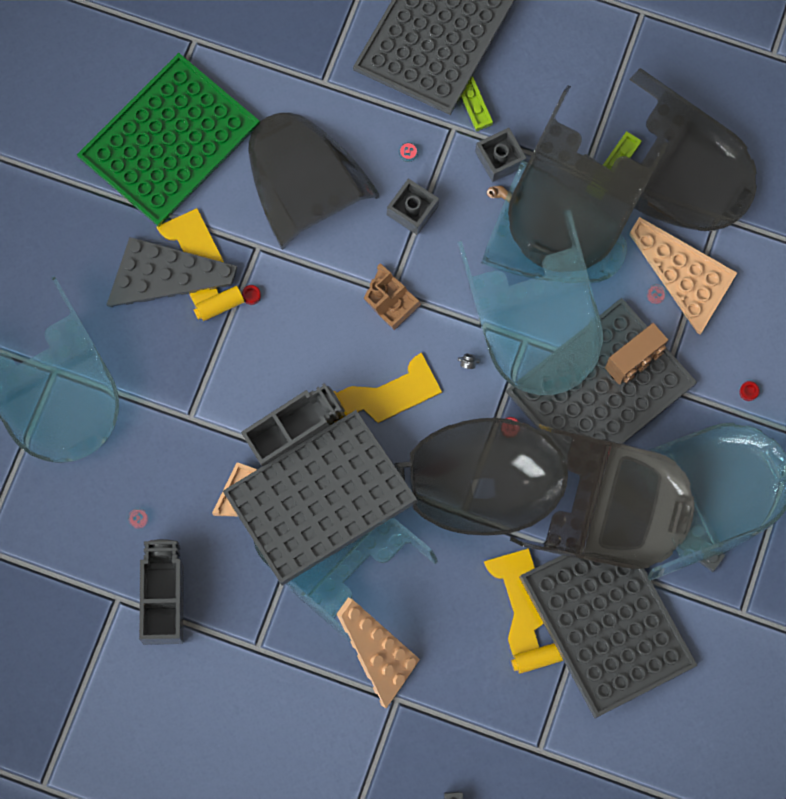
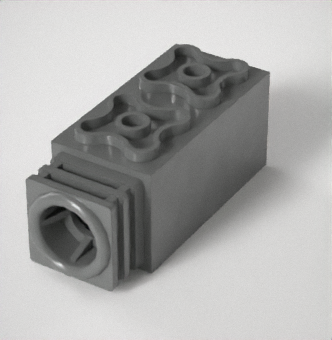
M323 383V386L317 387L316 391L308 392L305 390L241 432L262 466L334 424V421H339L340 417L346 416L344 407L330 386H326Z
M168 539L144 541V560H140L139 640L143 645L183 644L184 566L179 559L180 545L178 541Z

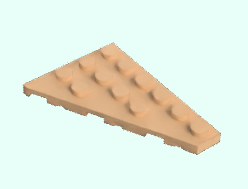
M639 217L629 235L695 331L701 335L737 272Z

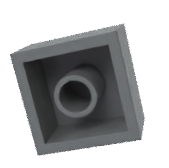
M510 128L476 143L475 153L492 182L525 167L527 158Z
M408 178L387 206V216L418 235L438 208L439 198Z

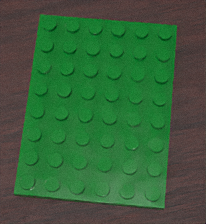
M178 53L77 154V157L154 224L160 227L260 124V121Z

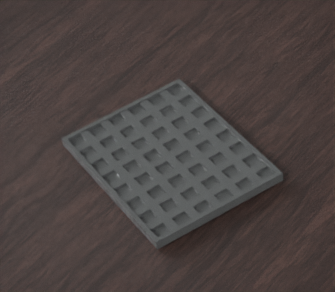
M357 410L223 490L224 495L282 586L418 503L416 497Z

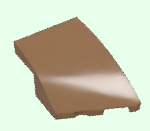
M380 263L377 267V274L371 280L370 288L367 290L364 300L395 330L421 303Z

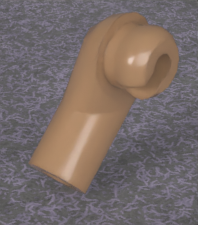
M492 186L487 190L488 197L503 198L508 204L515 198L503 186Z

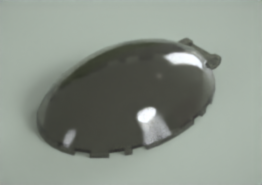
M479 418L445 426L419 442L410 452V462L394 463L395 468L404 481V468H410L411 491L418 503L413 505V510L425 520L440 528L467 535H502L535 525L557 507L564 496L568 481V468L561 449L551 440L552 438L529 424L504 418Z

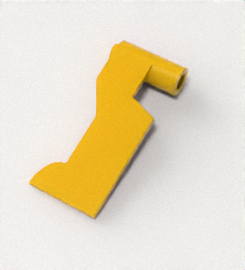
M197 208L161 224L160 227H156L164 238L171 241L177 240L183 252L224 263ZM237 285L221 293H218L217 289H205L189 294L196 309H193L197 319H202L203 322L244 303Z
M422 353L416 355L410 361L407 374L378 388L350 386L339 392L333 391L344 407L346 416L355 410L357 412L364 410L377 423L442 393Z
M529 548L484 561L486 569L493 577L504 580L514 612L508 636L509 646L514 658L511 660L513 670L521 674L562 662L563 659L555 644L552 643L539 647L534 632L544 623L519 578L520 575L535 569Z

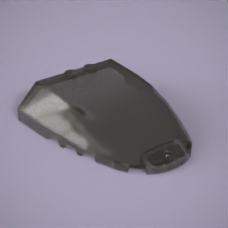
M293 113L273 114L263 119L252 131L248 151L254 183L265 217L282 250L300 232L359 200L379 198V193L348 152L331 136L305 117Z

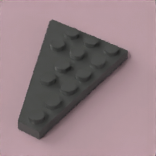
M129 237L107 306L113 308V306L122 304L129 305L134 302L155 300V298L173 297L177 294L184 295L195 293L199 290L232 286L238 268L235 265Z

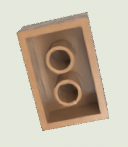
M652 323L609 357L605 369L619 385L623 382L627 384L635 377L634 374L638 370L640 372L644 371L652 359L656 361L664 354L663 351L667 348L668 339Z

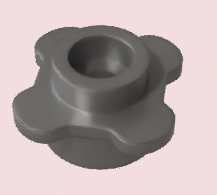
M464 354L463 357H458V361H461L460 366L463 368L474 369L476 363H480V360L475 359V356L472 354Z

